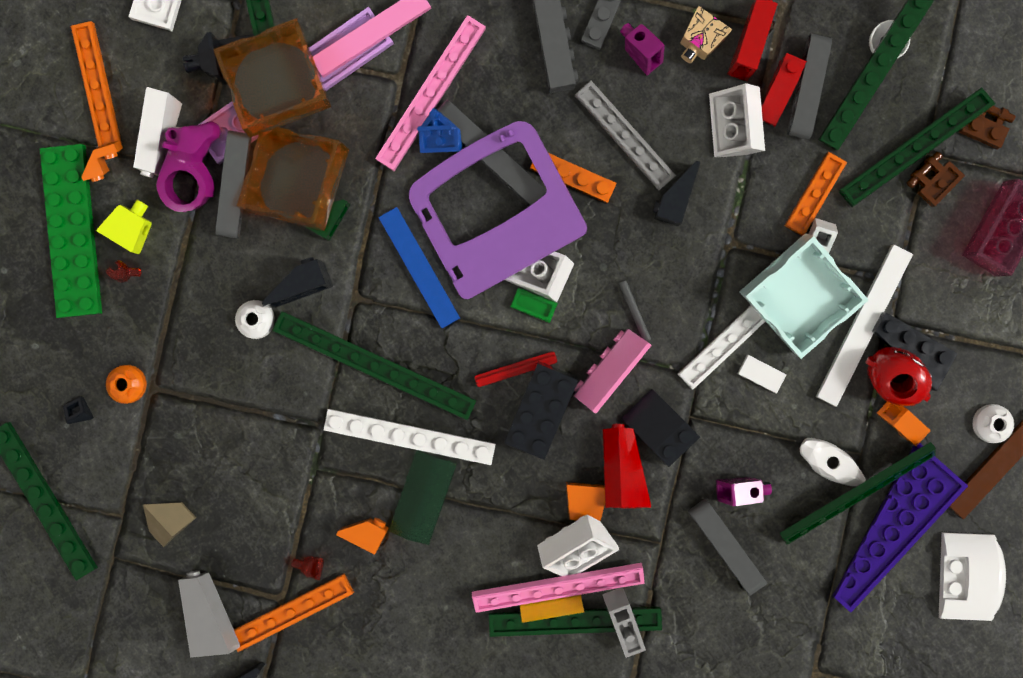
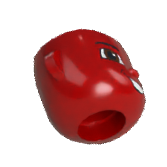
M885 347L877 351L873 356H869L865 361L868 365L867 373L876 392L885 401L899 406H914L923 400L926 402L930 400L931 375L921 359L913 353L896 347ZM900 374L909 375L904 382H891L894 377Z

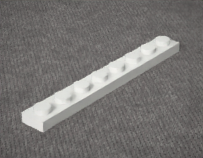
M332 409L327 411L324 431L488 465L492 464L496 443Z

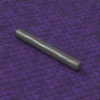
M627 280L619 283L641 338L646 341L651 340Z

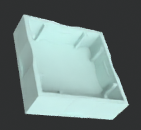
M807 233L800 237L740 291L741 295L791 351L801 359L824 340L834 327L846 321L869 301L854 282L839 270L834 259L817 239Z

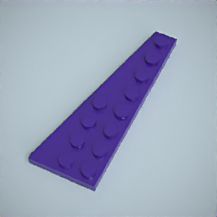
M921 443L916 447L913 445L909 455L923 447ZM935 456L896 479L843 575L833 597L851 613L968 485Z

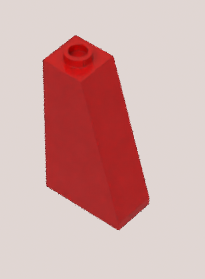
M754 0L727 75L747 82L757 70L778 3L773 2V0Z
M612 424V428L603 429L605 508H651L634 429L625 428L624 424Z

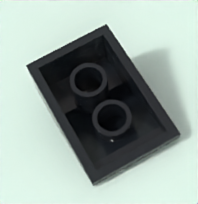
M313 257L302 260L301 265L296 266L262 301L263 307L274 309L333 287L325 263L318 259L314 260Z
M653 389L621 418L630 428L634 429L637 436L668 467L700 438L686 421Z

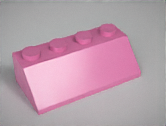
M629 329L625 330V332L621 330L613 339L616 343L611 349L607 347L600 355L602 360L599 364L596 365L594 363L586 372L589 375L584 382L580 380L574 389L575 393L573 396L595 414L652 346Z

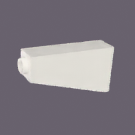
M149 87L146 88L133 167L141 171L140 175L153 178L154 175L159 176L167 156L168 149L162 147V143L166 141L165 132L170 127H176L182 103L167 92Z

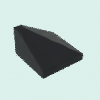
M82 396L63 406L67 424L94 418Z

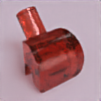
M121 260L115 262L118 265L117 271L112 270L110 267L105 270L110 278L120 283L128 281L131 276H141V268H130Z
M306 557L303 561L293 559L291 566L300 569L307 578L311 577L320 580L324 560L319 557Z

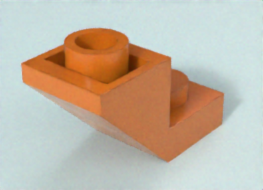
M120 140L99 146L93 150L82 174L83 181L91 179L92 182L104 179V174L109 171L105 160L118 156L117 152L123 149Z
M886 402L877 412L880 418L894 427L899 435L915 447L930 432V429L904 406Z

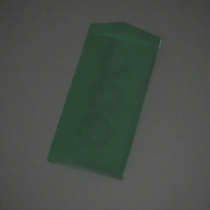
M416 450L389 528L390 532L407 540L429 545L457 463Z

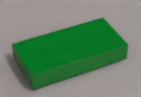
M518 287L510 307L550 323L558 303Z

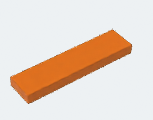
M831 152L826 153L786 221L785 227L801 236L807 232L847 164L846 161Z

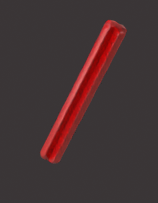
M554 351L475 375L476 385L482 387L533 371L538 361L548 365L557 363Z

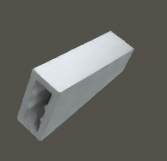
M200 570L187 572V576L179 579L178 582L190 658L230 654L240 647V643L209 572L200 573Z

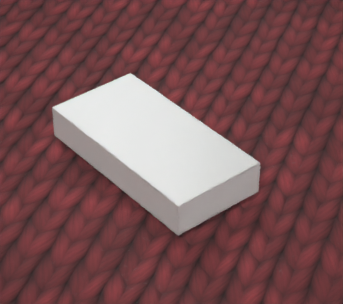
M746 355L737 373L776 394L786 377V374L750 355Z

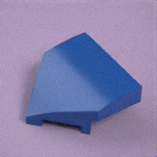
M433 108L429 112L428 118L417 128L419 131L420 153L461 151L460 129L437 109Z

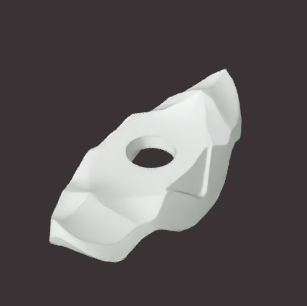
M806 438L803 440L800 446L801 456L822 477L852 487H857L866 481L854 460L836 445L816 438ZM834 456L838 459L839 464L836 468L830 469L827 466V460Z

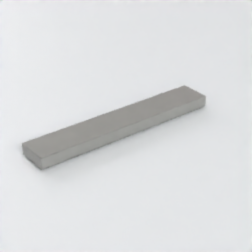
M592 81L575 94L580 103L658 190L662 189L676 176Z

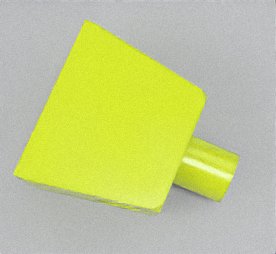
M138 199L131 209L118 205L99 226L97 232L128 251L140 254L152 222L142 217L148 205Z

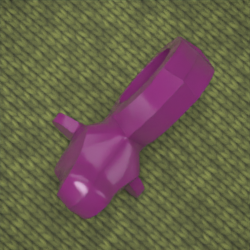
M209 121L200 125L170 127L165 132L166 141L162 143V147L168 149V152L161 167L156 186L160 199L170 209L178 212L196 210L206 204L210 197H213L214 182L202 161L212 143L219 139L222 134L217 123ZM181 170L192 174L199 186L198 195L191 203L181 200L173 189V179Z

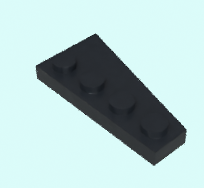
M886 312L881 313L872 330L888 347L907 350L920 358L931 375V389L938 391L958 353Z

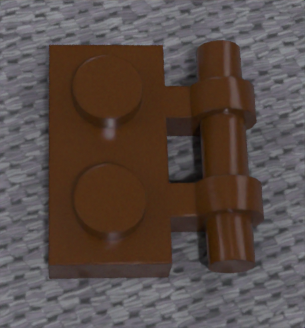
M993 106L959 130V133L998 150L1002 147L1010 129L1003 126V122L1012 123L1016 115L1009 113V110L1002 107L1000 109ZM986 113L995 116L994 121L985 118Z
M935 152L932 156H929L924 161V165L919 170H915L911 174V178L906 182L911 188L919 183L922 188L917 194L931 207H935L965 176L951 161L946 162L942 166L939 163L943 157L940 152ZM930 170H933L935 174L928 179L925 175Z

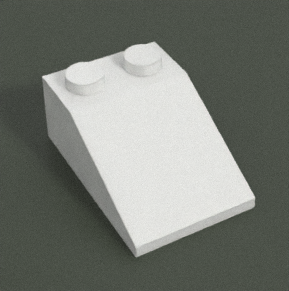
M553 252L505 280L557 302L574 263L566 255Z

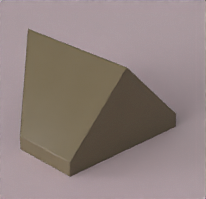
M183 502L143 504L149 532L163 547L196 519Z

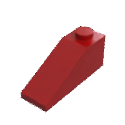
M788 53L779 61L761 104L763 122L774 127L777 125L807 61Z

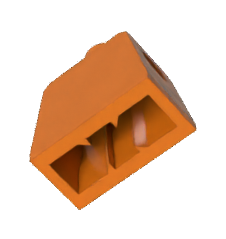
M566 482L569 519L578 520L582 516L589 515L601 521L605 506V485Z

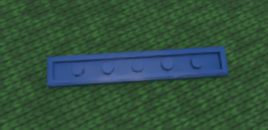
M396 207L378 217L441 329L460 319L399 209Z

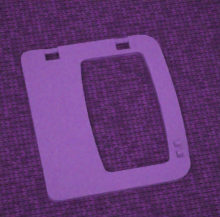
M522 121L505 126L457 152L414 182L409 191L410 203L415 213H417L422 222V226L446 271H448L456 290L464 299L473 298L577 240L587 232V224L537 131L532 125ZM521 142L546 186V194L534 204L499 226L457 246L453 245L429 201L430 194L476 162L509 145ZM426 208L432 216V219L426 221L422 210ZM456 266L459 267L463 274V277L457 279L453 268Z

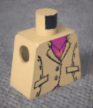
M698 6L680 42L686 48L681 55L682 59L688 63H692L696 56L705 60L728 37L732 29Z

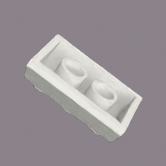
M745 83L710 93L714 157L748 155L765 151L760 87Z
M589 515L580 517L576 522L562 528L561 531L546 538L545 541L537 545L542 568L560 576L581 573L619 550L618 545L603 524Z

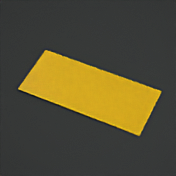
M581 595L520 605L522 623L583 613L584 608Z

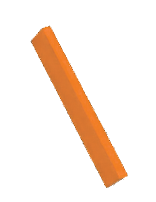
M89 21L72 25L71 30L98 147L119 140L122 145L95 24Z
M345 573L235 628L234 631L240 643V647L236 649L237 652L352 595L354 591Z

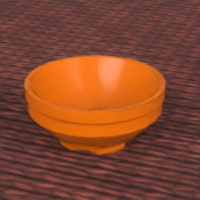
M132 365L116 367L109 373L106 379V390L109 396L116 402L124 404L138 401L144 395L147 387L144 373ZM120 378L127 381V388L124 391H120L116 386Z

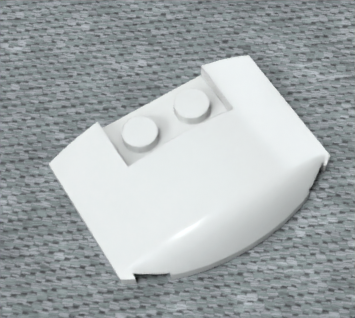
M942 532L939 593L940 619L993 620L1002 603L1006 586L1004 555L996 541L995 535Z

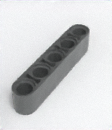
M810 33L807 38L802 58L807 62L796 86L787 128V135L807 140L812 136L832 46V37Z
M230 130L227 133L216 221V236L239 239L252 141V136L249 133Z
M705 498L688 510V513L749 596H752L767 585L764 577Z

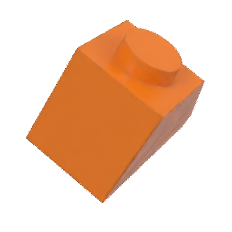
M369 518L342 527L336 535L375 555L389 527L385 526L386 523L381 519L374 518L373 520Z

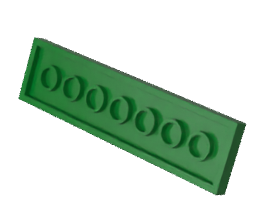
M76 144L40 148L56 318L102 314L89 180H82V174L87 165L86 146Z

